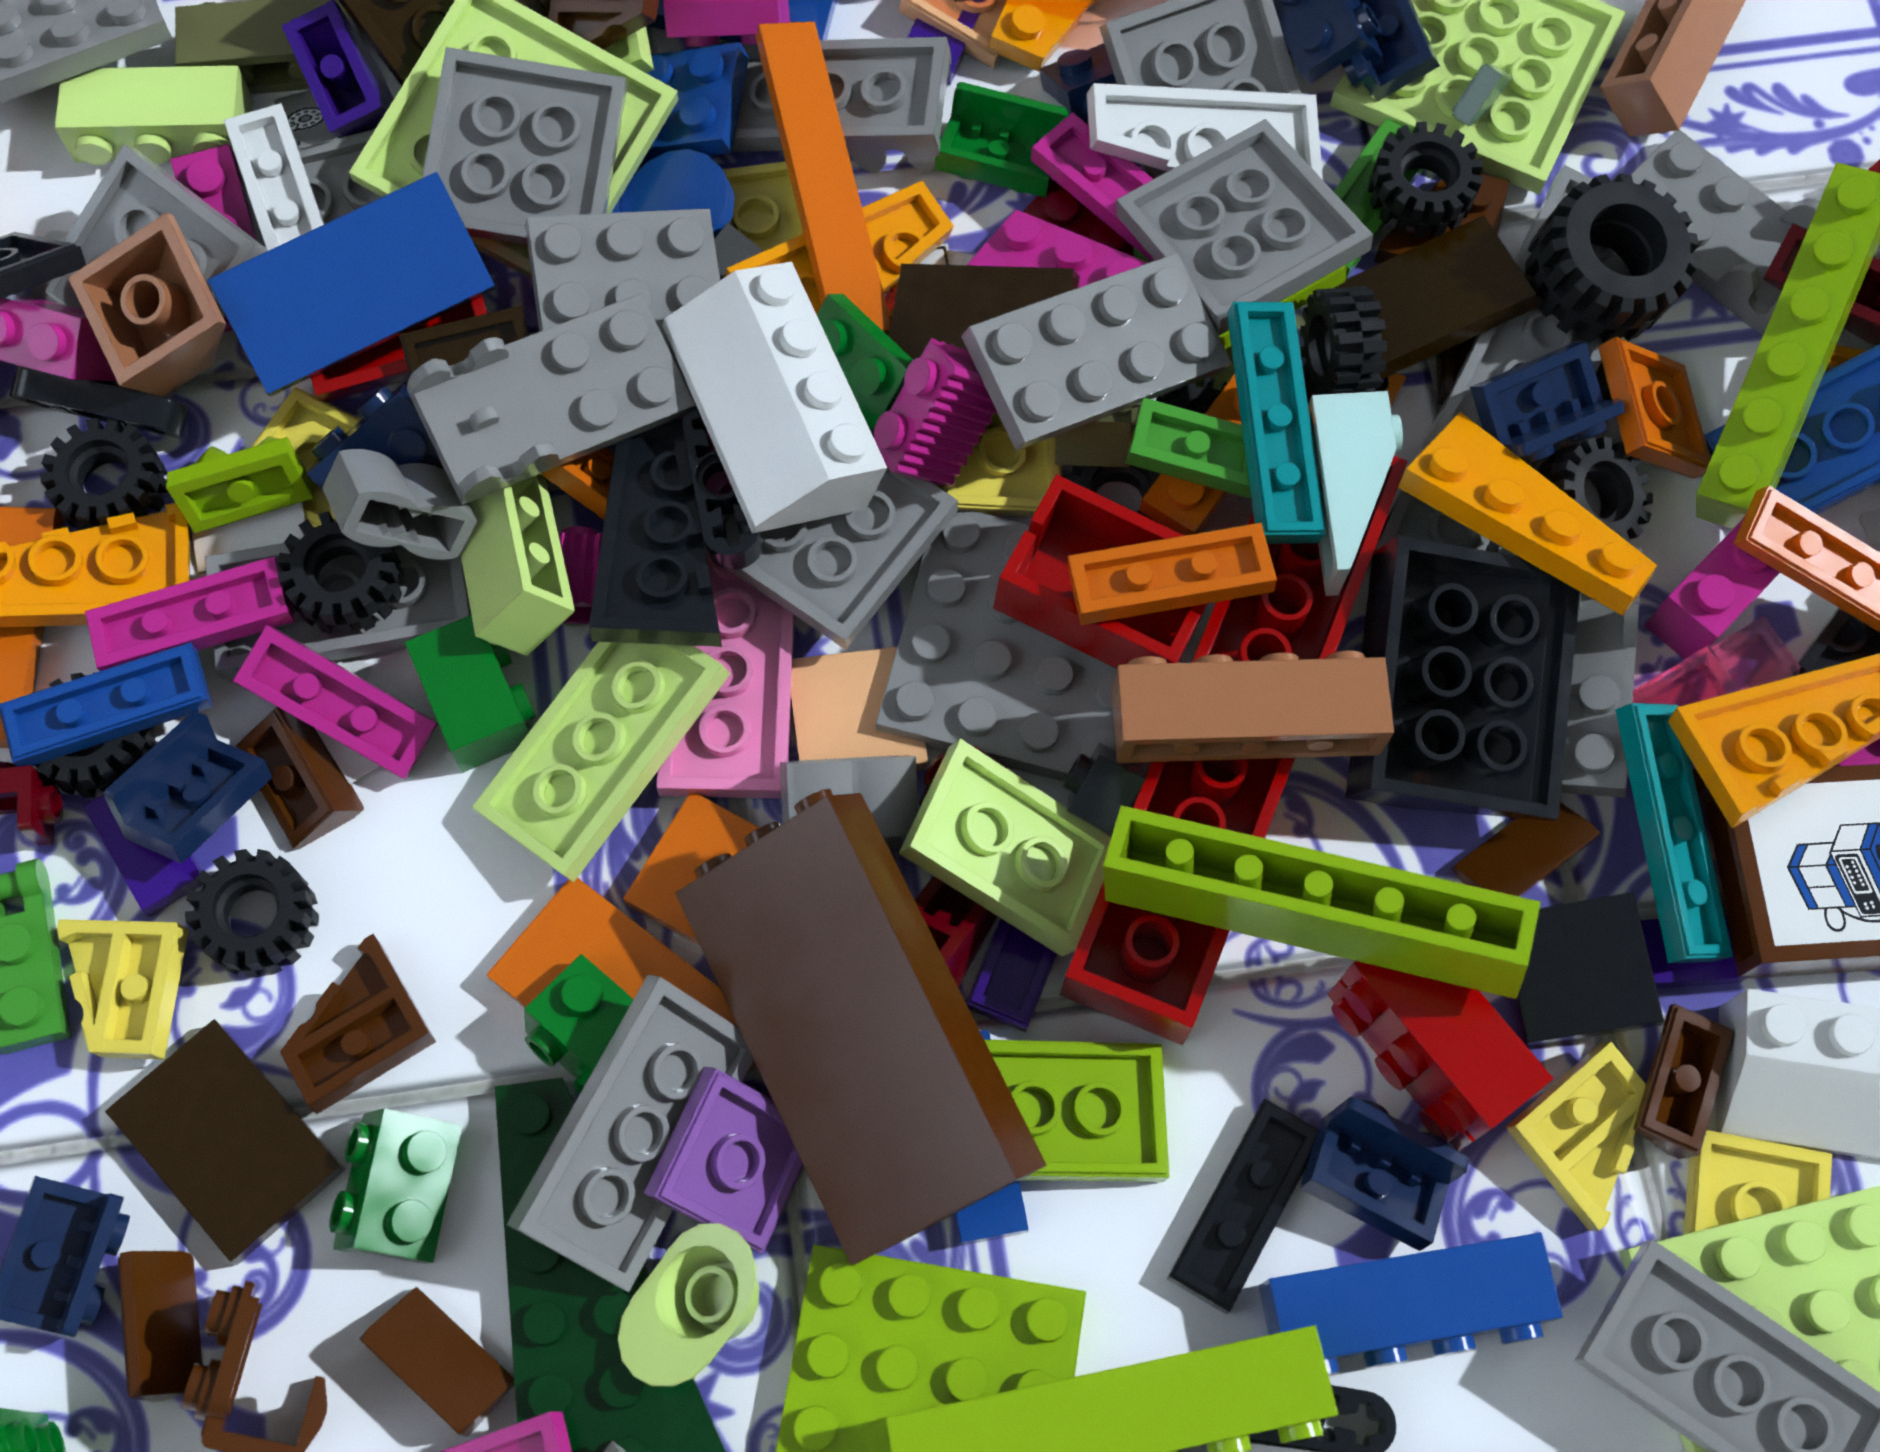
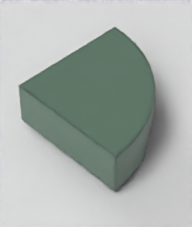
M1482 65L1453 108L1452 116L1467 126L1473 125L1488 111L1513 77L1497 66Z

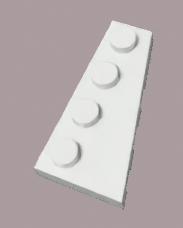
M1093 83L1087 92L1091 150L1168 172L1266 119L1323 180L1316 95Z

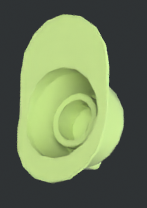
M720 1223L699 1224L681 1233L633 1295L621 1318L618 1343L622 1361L635 1378L651 1386L674 1387L693 1379L714 1359L727 1341L739 1336L752 1322L759 1306L760 1288L756 1278L757 1267L751 1247L738 1231Z

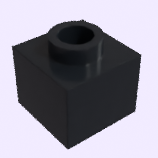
M1098 743L1091 757L1080 753L1062 786L1071 792L1068 796L1067 811L1112 835L1121 805L1130 807L1146 780L1144 766L1138 763H1117L1116 751L1101 743Z

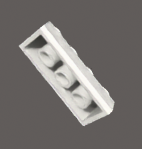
M792 262L735 270L664 318L663 330L752 534L867 509L887 470V466Z
M1746 989L1719 1006V1024L1735 1031L1717 1091L1716 1132L1820 1152L1880 1160V1008L1754 989Z

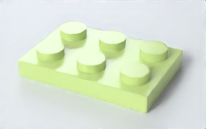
M960 738L948 747L899 854L1063 957L1076 950L1104 881L1103 863L1111 836L1068 812L1067 807Z

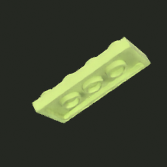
M598 642L471 808L566 878L575 882L731 673L721 663L691 645Z

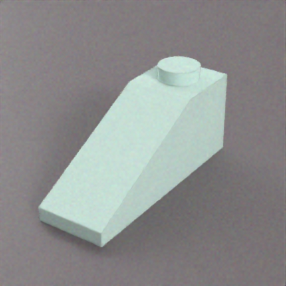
M1388 391L1312 395L1308 405L1326 528V536L1318 543L1325 596L1339 595L1356 557L1394 454L1399 453L1402 449V421L1399 415L1391 414Z

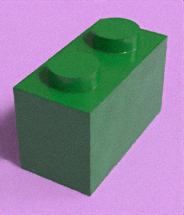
M472 615L404 642L449 750L462 773L517 749L529 733L525 722L536 718V715L522 683L509 687L502 668L513 664L507 648L493 645L484 639L476 637Z

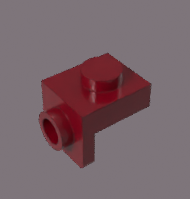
M0 761V815L17 813V827L21 833L39 846L54 844V824H59L63 816V802L58 787L32 765L17 767L13 763Z

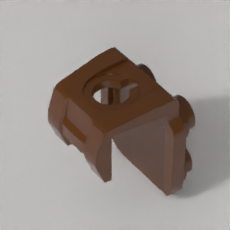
M247 1280L244 1287L234 1285L231 1292L217 1289L209 1310L204 1334L217 1338L216 1344L225 1347L221 1361L212 1359L209 1366L194 1364L181 1409L195 1411L194 1419L204 1421L200 1436H202L201 1442L206 1448L224 1452H305L322 1428L327 1414L325 1377L315 1376L297 1444L226 1430L263 1304L259 1303L260 1298L255 1297L257 1284L253 1281Z

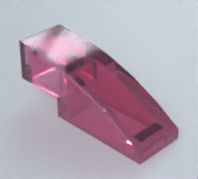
M1762 616L1715 646L1710 647L1707 645L1633 691V703L1669 704L1680 707L1799 675L1801 666L1766 617Z

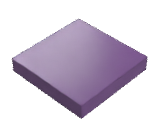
M705 1066L643 1194L700 1224L720 1223L738 1231L752 1251L763 1254L803 1168V1163L773 1100L719 1069Z

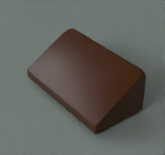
M276 707L236 745L238 749L265 759L272 778L260 791L293 849H301L354 819L364 810L358 795L352 785H349L315 728L281 708Z
M1560 802L1558 820L1545 821L1516 818L1455 864L1451 870L1463 884L1522 897L1586 848L1601 833L1592 823Z
M1677 1004L1669 1005L1633 1129L1666 1154L1677 1159L1700 1155L1735 1030Z
M184 1251L122 1252L120 1257H118L127 1396H130L132 1399L149 1402L182 1397L185 1394L194 1364L203 1365L194 1258L191 1253Z
M417 1286L359 1337V1340L454 1431L462 1436L469 1437L515 1385L514 1377Z

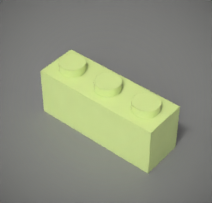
M238 65L95 68L60 81L55 129L75 162H86L94 165L113 162L125 144L140 151L155 164L167 162L172 158L227 144L233 150L224 120L252 112L254 100Z
M541 474L469 502L468 504L477 519V523L461 553L475 636L493 645L505 647L525 656L533 652L575 612L546 478Z

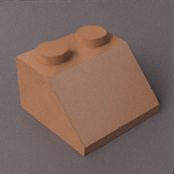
M164 213L68 277L119 386L164 397L212 366L226 323L173 215Z

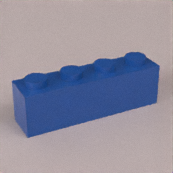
M1542 1232L1273 1277L1258 1285L1268 1335L1316 1325L1328 1375L1340 1372L1337 1359L1364 1355L1366 1368L1408 1361L1405 1347L1429 1343L1432 1344L1434 1356L1453 1354L1476 1349L1474 1336L1499 1331L1502 1345L1544 1337L1541 1324L1563 1318Z

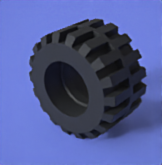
M1607 174L1595 176L1589 184L1583 181L1573 187L1570 193L1564 196L1540 227L1528 248L1531 255L1525 261V273L1534 276L1529 283L1537 296H1540L1543 301L1538 307L1545 317L1553 314L1560 321L1556 325L1558 329L1567 334L1572 328L1579 332L1578 340L1589 343L1597 336L1601 337L1603 343L1614 337H1624L1627 341L1639 337L1646 329L1649 330L1687 291L1693 282L1691 276L1698 270L1699 257L1692 254L1699 247L1697 234L1690 233L1687 230L1692 221L1686 211L1679 213L1673 205L1677 200L1667 192L1664 196H1661L1654 191L1656 184L1646 179L1640 185L1633 183L1632 175L1618 174L1613 182ZM1591 244L1601 245L1613 250L1625 262L1631 276L1619 274L1605 266L1596 256Z

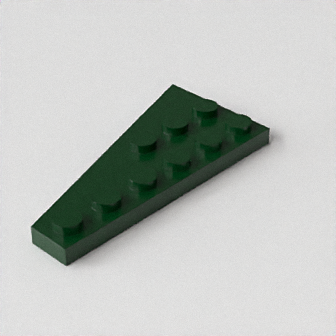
M563 1078L494 1086L517 1423L550 1411L563 1412L572 1452H604L611 1441H614L626 1452H726L710 1411L694 1378L674 1387L651 1386L635 1378L622 1361L618 1343L621 1318L633 1295L650 1275L645 1263L630 1291L627 1292L506 1225L575 1102Z

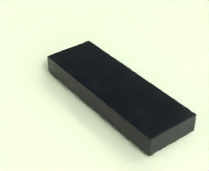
M1264 1098L1166 1279L1226 1315L1230 1313L1306 1169L1318 1129Z

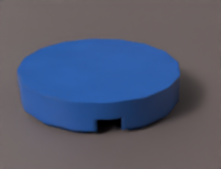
M690 149L668 151L648 161L632 177L621 198L620 212L710 209L715 239L733 217L735 194L723 169L707 154Z

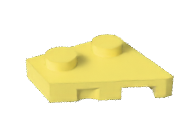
M59 919L57 925L59 940L69 945L76 972L69 975L75 1000L83 1008L81 1024L88 1051L102 1058L165 1060L189 929L177 922Z
M1612 1042L1597 1045L1505 1127L1588 1231H1600L1609 1221L1611 1212L1605 1209L1618 1174H1626L1634 1153V1135L1636 1131L1633 1128L1646 1087V1083Z

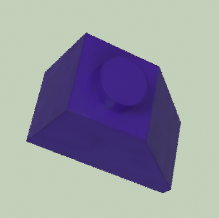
M331 0L282 25L329 132L337 138L376 129L394 98L382 71L338 3Z

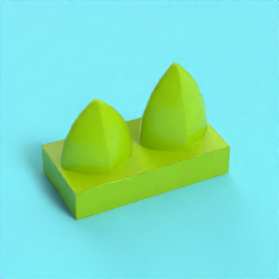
M268 436L257 446L230 454L211 446L193 465L167 472L166 488L194 533L313 499V482L307 475V471L288 437L280 439Z

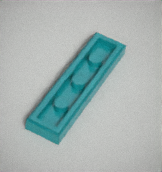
M1233 302L1227 311L1254 523H1262L1267 544L1320 543L1326 536V528L1294 303Z
M1630 703L1615 709L1667 961L1668 963L1716 962L1731 958L1732 950L1691 761L1668 723L1678 705Z

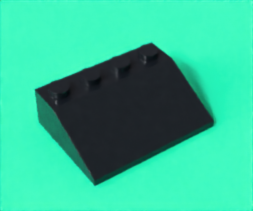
M1401 535L1396 536L1377 549L1372 555L1362 653L1365 658L1386 657L1394 734L1381 755L1350 756L1345 798L1409 809L1545 821L1558 820L1580 591L1518 556Z

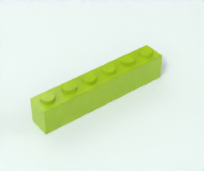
M1836 162L1697 490V518L1733 529L1745 517L1757 490L1766 486L1776 489L1880 242V173Z
M1122 805L1103 863L1105 901L1517 999L1528 968L1541 903L1540 901Z
M1313 1325L886 1417L885 1420L891 1452H1177L1178 1450L1205 1444L1207 1452H1245L1252 1450L1249 1435L1277 1429L1281 1444L1324 1435L1320 1420L1338 1416L1339 1414L1317 1327Z

